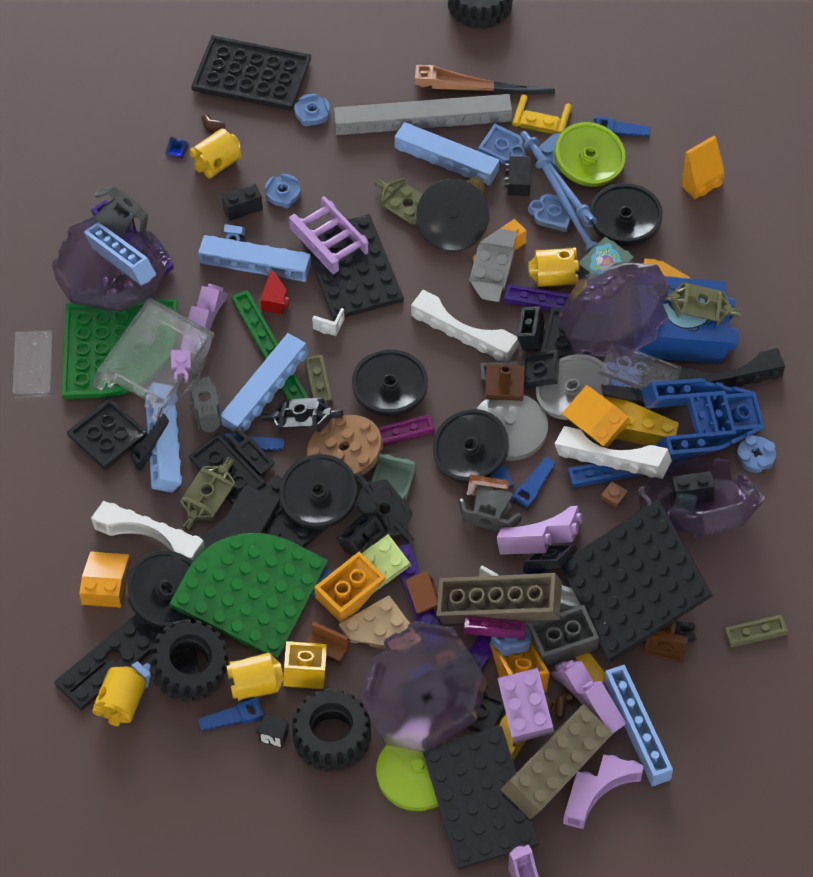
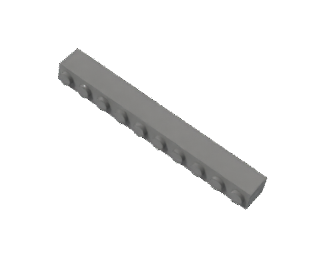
M510 94L334 107L336 135L399 131L404 122L421 129L511 122L512 108Z

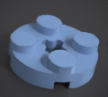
M307 94L299 98V102L295 104V116L303 126L318 125L328 121L330 105L326 98L323 97L322 99L317 94Z
M281 174V176L276 178L275 176L271 177L265 184L266 200L276 206L291 207L301 195L299 181L289 174ZM284 188H286V191H285V192H280V191H279V189H280V190H283Z
M749 435L739 444L737 459H739L741 466L745 470L759 473L773 466L776 450L775 444L772 441L763 437ZM752 452H759L761 455L754 457Z
M526 628L525 639L491 636V643L504 656L527 652L530 650L531 633Z

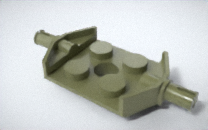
M404 177L389 183H385L378 178L374 185L383 191L381 206L410 224H417V206L423 194L406 184ZM411 203L412 206L405 207L404 204Z
M683 282L672 294L661 291L659 299L671 302L678 318L681 313L717 321V327L727 315L740 318L742 313L741 309L731 308V304H729L723 291ZM698 298L704 299L706 303L700 302Z
M227 457L223 465L203 466L180 500L188 513V519L182 526L187 531H190L196 521H215L214 516L233 486L234 488L237 487L229 474V469L234 463L232 458ZM205 488H212L211 493L206 495L202 493Z

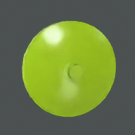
M591 122L573 124L561 132L555 144L554 157L558 168L568 179L583 186L599 187L611 183L619 176L625 164L626 155L621 140L614 132L600 124Z
M424 732L406 733L390 741L381 751L376 766L377 782L384 796L394 805L411 811H425L439 806L422 749L444 743L445 741L438 736Z

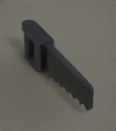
M604 384L601 385L603 396L636 402L637 405L645 406L641 390L646 386L640 385L634 388L633 386L620 387L616 385L615 387L608 384L606 386Z
M163 413L162 417H159V420L150 429L146 438L143 439V442L141 441L136 444L130 454L137 471H141L152 455V449L169 423V419Z

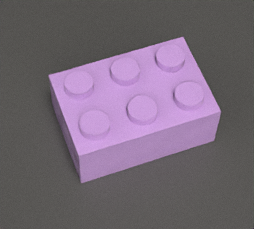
M538 668L498 678L514 743L555 733Z

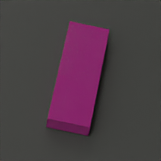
M430 414L378 427L383 439V447L435 433V427Z
M465 616L464 634L525 639L526 621Z

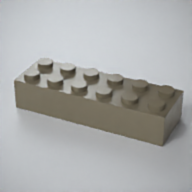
M556 573L440 578L437 617L444 624L465 623V616L517 621L560 620L562 581Z
M583 704L500 790L529 819H532L613 733Z

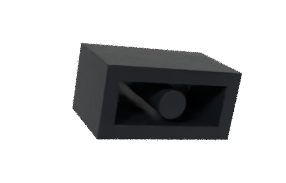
M510 156L509 163H506L505 174H509V177H505V188H508V195L530 196L531 157Z
M256 183L222 194L223 209L229 221L263 210L262 196Z
M540 306L522 307L517 333L522 351L541 349L545 319Z
M711 471L672 476L675 506L714 501V483Z

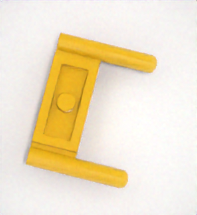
M524 94L521 95L512 122L513 126H521V128L549 134L561 133L566 128L572 108L571 104L567 103L565 105L562 117L559 119L557 116L524 111L528 97Z

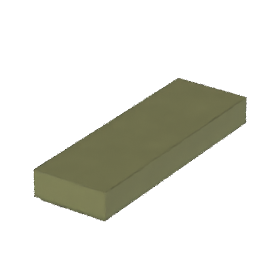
M323 354L307 357L304 361L312 398H325L327 405L333 404Z
M782 615L724 627V633L730 648L788 634Z

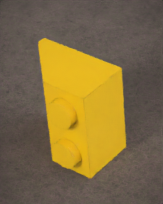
M286 641L283 686L324 689L327 644Z

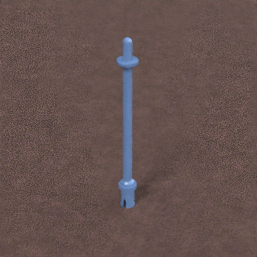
M522 131L521 137L525 141L524 148L527 151H533L535 147L538 148V139L530 137L526 131ZM549 163L548 165L565 195L575 206L576 215L584 221L587 227H592L593 224L590 221L596 224L597 220L591 214L590 208L586 204H581L552 164Z
M535 147L533 154L538 160L535 166L538 169H543L586 244L585 251L588 254L598 243L591 240L548 165L551 161L550 158H544L539 148Z

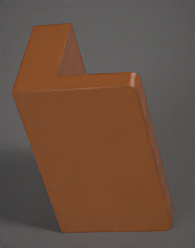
M470 474L467 495L476 496L478 485L490 486L494 490L502 489L507 491L509 489V482L506 479Z
M425 571L406 579L416 613L421 614L433 609L437 614L438 591L434 579L429 572Z
M313 622L311 625L312 633L306 643L327 644L326 658L341 664L349 650V637Z

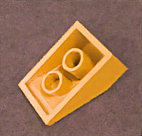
M712 136L686 151L681 186L694 199L705 196L710 190L720 187L723 183L724 168L717 138Z
M588 385L582 389L562 412L563 416L604 448H608L631 422L626 414Z
M359 551L314 587L315 598L341 623L353 616L385 581L386 577Z
M90 552L79 591L82 605L122 607L130 558L129 554Z
M490 641V647L500 678L538 668L544 692H547L549 671L532 642L530 643L529 651L504 656Z

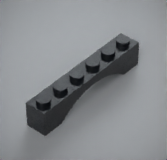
M774 348L760 351L753 360L738 369L717 373L684 367L670 370L669 379L671 381L703 378L707 382H719L727 387H741L745 384L759 383L764 380L782 377L785 364L779 349Z

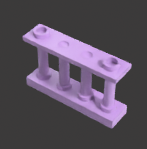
M323 196L321 197L322 208L304 219H299L296 214L289 217V226L332 274H335L339 271L338 263L340 259L358 248L366 255L369 242L336 209L334 203ZM325 214L332 219L314 231L306 226ZM336 225L342 230V232L326 242H321L317 238ZM346 237H349L354 242L336 254L331 253L328 249Z

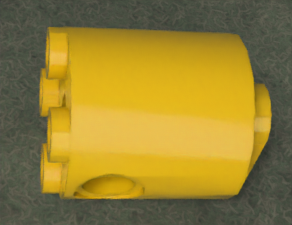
M221 128L191 148L189 154L196 162L194 164L195 169L199 173L204 172L206 177L211 179L241 158L238 138Z
M576 248L535 250V257L528 262L529 276L536 282L537 287L578 285V274H575V272L579 271L578 260H574L577 259Z
M270 653L248 657L240 661H230V665H227L229 679L233 678L234 685L231 686L233 699L237 698L238 701L278 693L283 681L281 664Z
M111 667L105 676L92 712L97 716L108 719V723L113 726H119L120 723H130L146 687V681L131 667Z

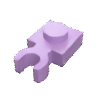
M171 350V371H175L174 382L177 383V378L183 376L185 383H187V371L191 369L190 350Z

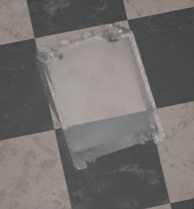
M149 297L97 370L93 386L102 390L106 383H109L108 387L110 388L115 383L144 398L146 400L144 407L152 406L154 410L150 418L158 421L159 417H162V413L166 414L192 385L191 380H196L202 374L215 333ZM171 350H190L191 369L187 371V383H185L183 376L177 378V383L174 382L175 371H171Z

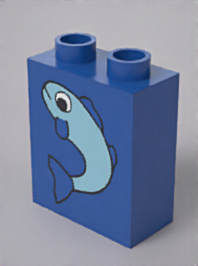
M638 274L629 295L635 357L722 364L728 351L737 348L739 332L737 328L730 327L732 315H727L717 327V321L682 313L678 318L671 302L659 299L661 291L672 294L683 282L723 291L727 297L725 281ZM727 297L731 308H735L734 297ZM698 298L700 302L706 303L704 299Z

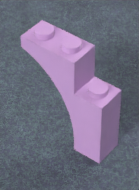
M208 284V287H201L197 307L191 306L181 350H190L192 353L203 355L206 340L215 316L222 304L227 301L228 293L223 292L224 288Z
M570 506L559 515L539 523L501 528L497 536L500 555L546 553L551 543L573 542L575 536L578 535L580 525L583 523L582 513H579L578 506Z
M564 660L555 665L556 669L551 672L554 680L565 686L582 705L585 704L612 733L627 724L603 683L593 682L581 661L573 662L571 660L566 662Z
M603 754L598 776H594L587 771H578L564 814L563 824L584 829L588 814L599 798L619 785L640 782L644 765L634 760L626 761L615 755L607 756Z
M529 845L524 847L518 846L509 853L508 871L511 877H539L533 852Z

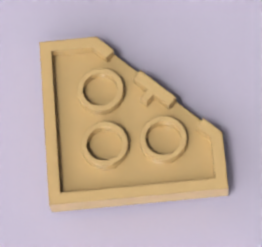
M389 595L339 624L341 632L349 637V643L358 644L359 642L381 649L392 648L403 653L422 643L421 637Z

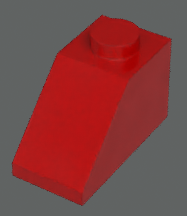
M270 271L260 299L261 310L283 315L284 309L289 306L290 297H287V289L276 273Z

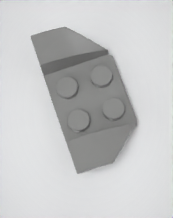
M498 229L478 245L469 281L481 299L494 302L500 301L501 293L506 289L514 258V243L517 232Z

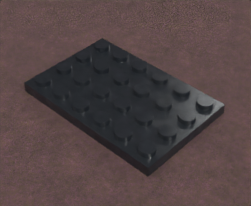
M212 35L191 89L196 92L292 111L311 62V54Z
M370 214L348 219L349 223L361 235L367 238L369 242L368 253L365 255L358 248L339 260V271L335 274H332L304 244L307 253L311 256L312 267L333 321L336 320L341 308L344 309V317H349L404 302L403 294ZM336 225L317 238L321 242H326L342 232V230ZM346 237L328 249L331 253L336 254L354 242L349 237Z
M502 725L422 749L458 870L508 855L518 846L524 847L529 845L531 848L539 845L532 820L500 790L516 773Z

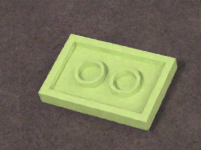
M389 534L362 553L386 577L377 590L412 566Z

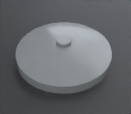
M585 354L566 356L559 361L558 384L536 387V397L540 406L548 415L557 419L568 420L562 415V412L586 385L603 396L601 385L604 384L606 386L608 384L611 386V378L606 366L596 357Z
M523 395V401L486 399L477 407V409L495 415L506 428L509 436L507 461L527 458L543 446L548 434V419L543 408L532 398Z

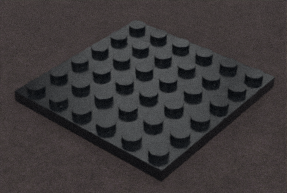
M659 499L572 555L561 566L580 605L585 606L599 636V642L611 662L713 597L707 583Z

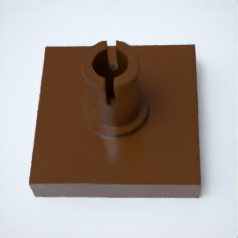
M487 364L485 399L523 401L525 365Z
M672 622L663 631H659L646 639L644 654L684 663L688 637L675 634L677 625Z

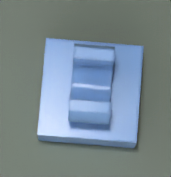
M225 224L224 232L227 233L226 239H231L232 236H235L236 241H241L240 236H245V228Z
M137 661L131 665V668L135 669L146 681L145 688H147L151 677L150 665L146 663L142 666Z

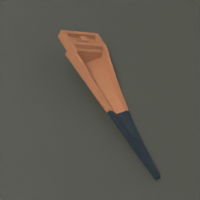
M416 65L415 85L420 87L432 85L433 90L555 93V88L502 83L460 74L434 65Z

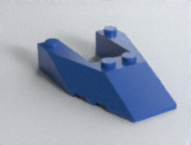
M703 378L651 382L641 390L646 408L688 405L695 434L665 436L655 444L658 447L667 448L672 461L720 451L765 428L754 391L723 386L719 382H707Z

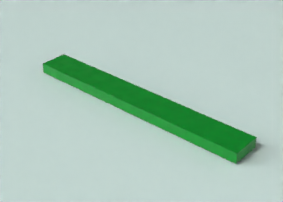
M248 290L231 296L234 306L263 358L266 360L277 347L278 342ZM296 374L290 375L281 388L286 399L309 398Z

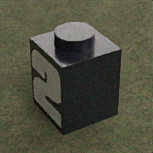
M265 715L263 721H259L256 733L259 734V742L283 748L289 732V723L286 720Z

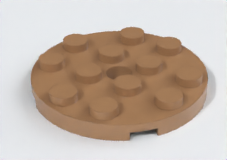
M344 415L343 418L331 419L321 432L315 431L308 443L307 456L314 454L332 455L344 461L351 468L355 476L360 472L364 475L377 463L380 451L383 450V439L378 427L371 420L358 415ZM342 445L349 446L347 450L341 451Z

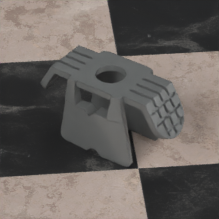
M113 185L94 194L96 198L106 195L113 198L95 216L99 223L109 227L110 231L122 238L125 232L128 231L134 218L137 217L140 220V233H145L148 213L125 192L120 191Z
M210 376L202 377L201 379L197 378L196 380L192 379L193 388L190 389V407L198 430H200L201 426L205 432H214L219 426H222L220 418L222 411L216 386L211 384ZM208 393L211 397L208 401L203 402L199 400V395Z
M478 485L474 511L467 510L463 498H459V507L463 521L487 530L498 532L501 528L516 527L521 522L522 515L517 513L509 520H505L512 508V504L509 503L512 493L502 489L494 490L490 486Z

